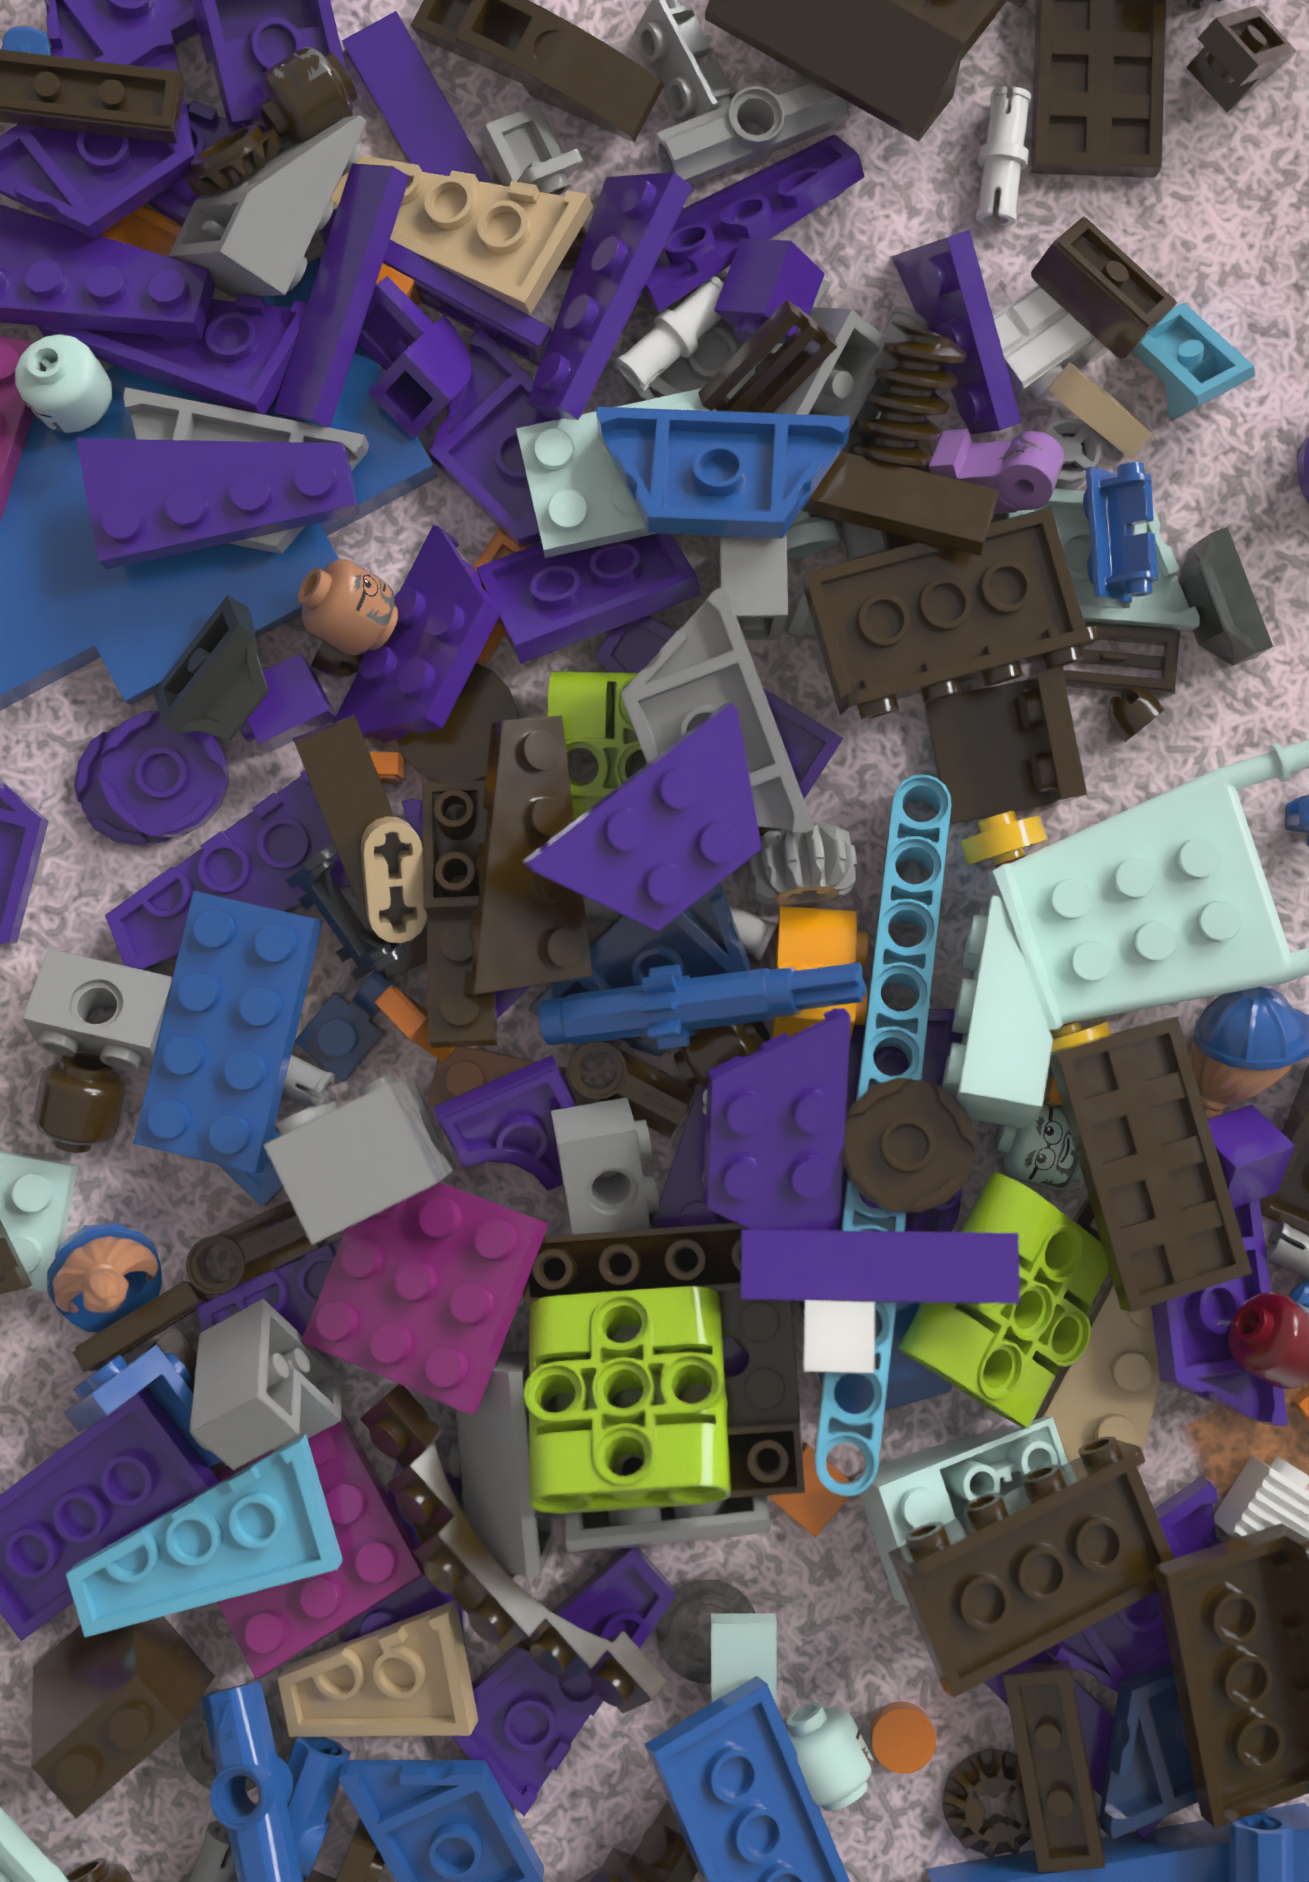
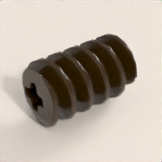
M892 320L891 324L905 334L906 338L905 341L884 343L883 350L898 362L896 367L876 368L874 375L885 383L889 389L887 393L867 395L866 401L880 411L881 414L879 418L859 420L858 426L872 437V441L870 444H852L850 450L870 459L908 468L910 466H925L930 464L932 454L919 444L918 441L937 440L941 431L940 428L926 417L947 414L949 404L935 393V390L954 389L958 382V378L943 366L944 364L965 362L967 353L946 336L911 324Z

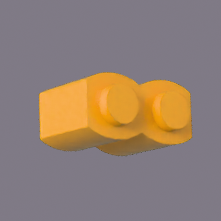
M779 906L778 925L775 936L774 969L794 967L797 971L859 962L862 970H865L868 954V932L857 931L856 911ZM867 987L866 996H863V1002L805 1009L801 1010L799 1015L776 1017L775 1020H772V1039L783 1033L791 1037L825 1020L824 1013L834 1008H844L851 1016L850 1045L854 1025H865L868 1006Z

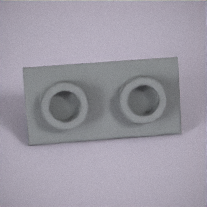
M651 0L635 29L641 55L647 62L652 64L658 78L664 84L666 101L672 114L683 123L730 104L736 92L727 80L718 60L715 59L700 64L696 61V58L707 56L711 47L695 17L692 7L690 5H683L681 0H669L668 2L665 0Z

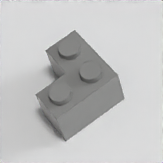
M264 1299L199 1334L190 1433L202 1448L211 1450L233 1470L270 1450L274 1452L304 1434H306L308 1439L341 1421L342 1373L315 1347L302 1342L303 1336Z

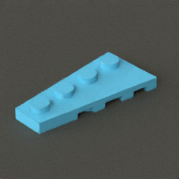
M306 1434L75 1564L66 1573L84 1637L337 1570L343 1559Z

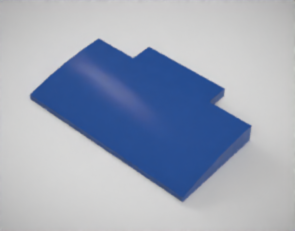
M318 257L307 263L301 280L292 290L287 291L286 295L258 297H264L267 305L292 308L294 301L308 302L321 259ZM357 343L330 426L333 429L364 434L369 443L367 454L352 470L360 514L305 526L283 554L226 543L108 570L98 562L76 438L136 439L131 414L126 409L124 403L125 387L222 407L227 406L121 367L113 366L105 370L112 384V400L107 412L93 426L84 431L64 433L52 430L34 414L0 522V711L100 657L123 700L133 705L153 694L227 595L249 607L256 638L301 615L303 604L298 601V592L307 574L315 568L322 570L329 563L339 559L328 536L438 477L418 436L413 440L367 394L368 390L383 375L378 363ZM279 390L265 415L287 419L274 413L280 393Z

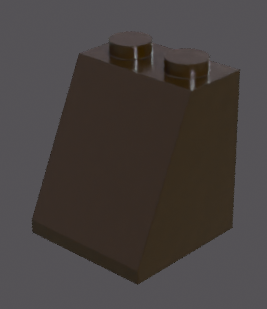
M164 1616L84 1637L82 1627L79 1625L33 1666L31 1767L72 1816L77 1819L181 1728L215 1678V1675Z

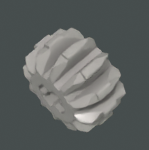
M813 823L814 830L806 833L792 832V830L787 829L768 830L764 836H760L762 849L748 859L750 885L754 888L756 900L774 908H779V906L800 907L806 905L816 906L817 903L834 902L840 896L847 895L854 889V882L856 881L855 867L857 866L855 846L851 844L849 831L831 823L821 825Z

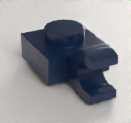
M382 970L377 973L373 971L359 988L351 1002L339 992L333 993L294 1042L328 1071L334 1073L340 1081H347L386 1034V1031L373 1021L374 1017L381 1010L375 1004V1001L389 986L399 988L400 985L393 979L387 978Z

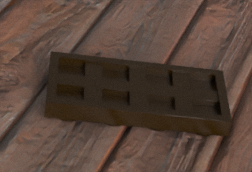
M1036 0L1031 173L1156 178L1162 168L1166 0Z
M1178 1016L1164 1018L1051 1051L1050 1064L1121 1310L1133 1312L1252 1274Z

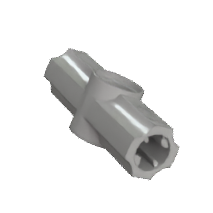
M801 75L768 89L759 86L746 87L735 94L730 104L656 133L654 143L658 153L659 165L663 173L675 172L687 183L693 185L735 167L745 169L759 167L768 161L773 152L846 123L849 111L846 100ZM743 121L755 122L761 126L765 134L757 136L748 134L741 128L739 123Z

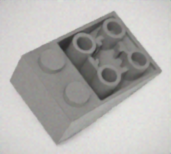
M360 115L343 118L313 138L301 143H294L286 137L281 140L282 142L276 157L265 163L264 168L255 171L247 179L235 183L229 189H222L214 195H201L195 199L168 257L208 269L215 287L233 298H237L238 294L249 296L286 295L287 291L292 290L298 284L306 270L307 258L304 257V254L313 235L326 225L332 215L334 201L331 197L340 178L350 171L351 164L356 163L360 155L361 144L358 142V139L367 120Z

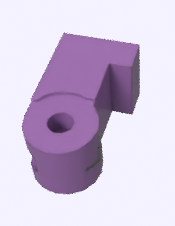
M968 429L943 430L929 469L932 474L1000 490L994 514L1014 513L1021 510L1040 508L1049 502L1064 463V451L1060 443L1052 436L1043 432L1028 431L1020 433L1013 440L972 443Z

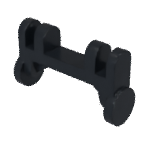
M332 844L301 865L302 869L285 881L290 888L299 884L302 885L306 894L300 897L299 901L305 910L315 904L343 945V947L335 952L342 963L352 958L357 965L350 972L354 981H357L372 971L374 973L381 971L408 951L403 944L392 948L388 942L377 943L373 940L331 878L330 872L335 866L331 857L339 852L336 846Z

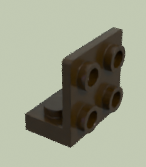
M1062 667L1036 671L1023 681L962 692L945 699L925 703L924 708L938 779L945 784L951 796V824L996 816L1013 810L1016 812L1067 802L1087 795Z

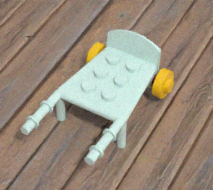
M1309 739L1284 748L1279 743L1271 744L1268 753L1215 769L1027 856L1025 855L1024 848L1048 840L1040 815L1018 821L1014 810L977 822L981 833L960 841L968 866L993 859L996 869L988 873L990 886H997L1000 896L1004 901L1052 1037L1051 1051L1111 1034L1107 1020L1081 1026L1080 1021L1279 984L1309 975V947L1290 953L1236 791L1276 777L1281 782L1290 780L1292 772L1309 767Z

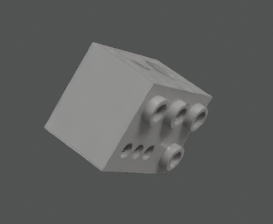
M392 1072L359 1088L358 1091L361 1097L339 1108L336 1101L326 1105L324 1103L315 1108L312 1106L276 1124L282 1136L264 1144V1147L311 1244H315L438 1183L457 1169L413 1078L396 1081Z

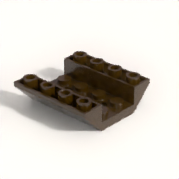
M709 0L705 10V20L919 142L953 98L961 60L1007 1L1022 8L1027 0Z
M723 1223L545 1236L543 1238L523 1290L524 1305H531L534 1301L541 1298L562 1295L687 1286L710 1288L720 1295L722 1338L734 1337L741 1340L749 1352V1362L745 1370L733 1376L724 1374L725 1394L728 1403L726 1422L730 1495L727 1498L805 1493L791 1301L741 1300L742 1230L752 1229L739 1223ZM630 1325L620 1327L614 1331L610 1340L615 1343L629 1342L637 1337L641 1329ZM693 1384L681 1391L678 1400L687 1404H696L706 1399L711 1389L705 1385ZM630 1388L622 1390L614 1396L611 1405L621 1409L632 1407L639 1402L643 1392ZM568 1393L557 1394L549 1399L544 1411L555 1414L563 1412L571 1406L575 1396ZM637 1454L624 1455L616 1461L612 1468V1473L623 1477L634 1475L641 1470L645 1463V1458Z

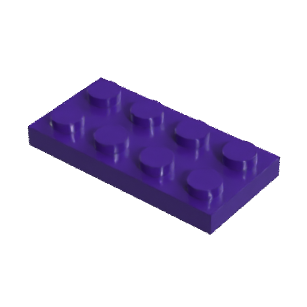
M147 1386L108 1416L92 1424L0 1494V1614L20 1641H23L74 1603L66 1573L75 1564L220 1483Z

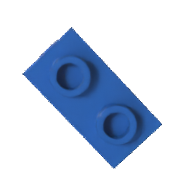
M1142 462L1121 464L1117 467L1118 474L1092 466L1086 467L1087 490L1083 496V509L1090 529L1091 553L1087 561V572L1093 585L1094 597L1131 603L1132 597L1151 595L1153 593L1152 583L1158 581L1155 534L1146 532L1133 535L1132 526L1154 521L1152 476L1145 474L1144 463Z

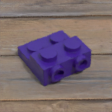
M191 0L207 64H213L228 126L263 120L257 107L259 103L265 100L261 87L262 75L269 68L303 47H313L323 55L332 52L346 69L330 0Z

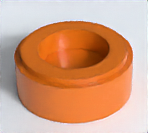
M905 1701L893 1702L881 1708L871 1722L869 1735L872 1749L877 1760L886 1769L900 1774L913 1773L926 1766L933 1757L936 1748L935 1731L928 1715L919 1706Z

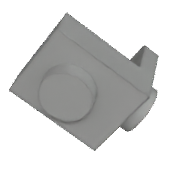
M538 104L487 123L478 133L481 143L503 186L509 187L511 181L537 185L539 192L561 195L571 187L568 178L583 162L578 149L562 154Z

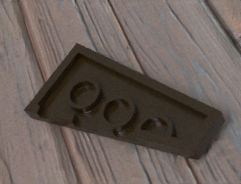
M562 715L494 722L491 725L483 808L488 811L485 843L479 844L476 870L482 871L478 909L472 910L469 934L470 938H475L471 970H466L463 994H480L593 976L583 896L553 880L528 870L522 862L574 822Z

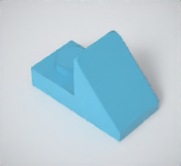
M1185 303L1173 308L1133 350V353L1165 383L1168 417L1172 421L1255 376L1254 365Z

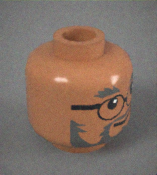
M338 559L326 565L322 570L319 568L311 570L303 580L298 592V601L303 604L301 621L306 631L344 654L356 656L369 649L376 650L380 648L391 636L397 623L398 609L394 605L392 588L385 580L351 560Z

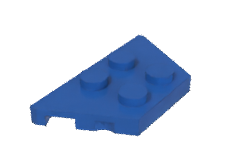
M597 406L596 412L598 433L648 532L663 534L782 539L847 444L850 426V416Z
M350 1760L341 1765L338 1780L396 1882H543L545 1867L485 1760Z

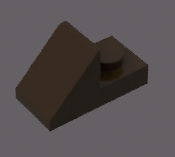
M1252 6L1216 17L1197 38L1204 48L1186 68L1226 112H1229L1289 60L1297 50L1257 6Z

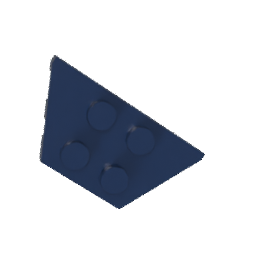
M718 883L658 932L620 914L589 945L593 976L551 982L532 1002L529 1010L539 1017L540 1005L546 999L566 997L569 994L642 985V978L649 977V968L680 964L682 976L689 975L690 978L749 971L751 965L721 884ZM648 1035L621 1039L627 1042L631 1048L661 1057L669 1049H658L657 1040L649 1039Z
M1171 1661L1124 1680L1119 1684L1098 1819L1101 1829L1112 1839L1198 1803Z

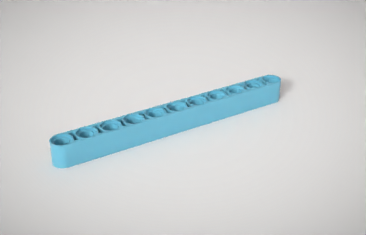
M926 774L913 775L905 779L897 787L891 806L856 1101L871 1087L894 1078L921 1080L951 814V796L947 787L936 777ZM911 801H924L933 807L936 817L928 822H917L906 815L903 807ZM905 861H916L926 867L930 878L921 884L912 885L899 878L896 867ZM898 922L912 923L919 928L923 935V941L914 947L905 948L899 946L892 941L888 929ZM891 984L905 985L912 990L916 998V1004L907 1011L892 1010L884 1004L881 998V991ZM891 1046L900 1049L908 1059L909 1069L899 1076L883 1074L877 1069L873 1061V1055L877 1050ZM847 1177L841 1231L904 1232L906 1213H891L883 1208L875 1209L867 1206L861 1200L858 1191L849 1182ZM874 1302V1313L879 1320L880 1327L878 1336L874 1340V1373H855L864 1377L871 1387L872 1398L868 1407L858 1414H850L838 1407L834 1399L836 1382L842 1376L852 1373L824 1372L814 1467L821 1483L831 1492L842 1496L856 1495L866 1490L874 1481L878 1469L896 1303ZM849 1442L861 1450L864 1456V1468L857 1479L848 1483H841L829 1476L826 1470V1458L833 1446Z

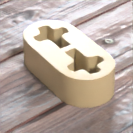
M1070 362L1048 387V390L1069 410L1131 459L1155 435L1131 411Z
M387 816L376 819L367 826L361 838L360 849L365 910L372 929L380 938L391 943H403L412 940L420 934L427 920V914L424 909L423 848L420 837L408 822L399 817ZM395 832L400 842L409 843L408 850L398 852V873L388 874V864L382 853H374V846L385 844V834ZM399 886L400 896L405 906L413 907V912L403 915L402 925L392 926L387 916H379V910L390 908V887Z

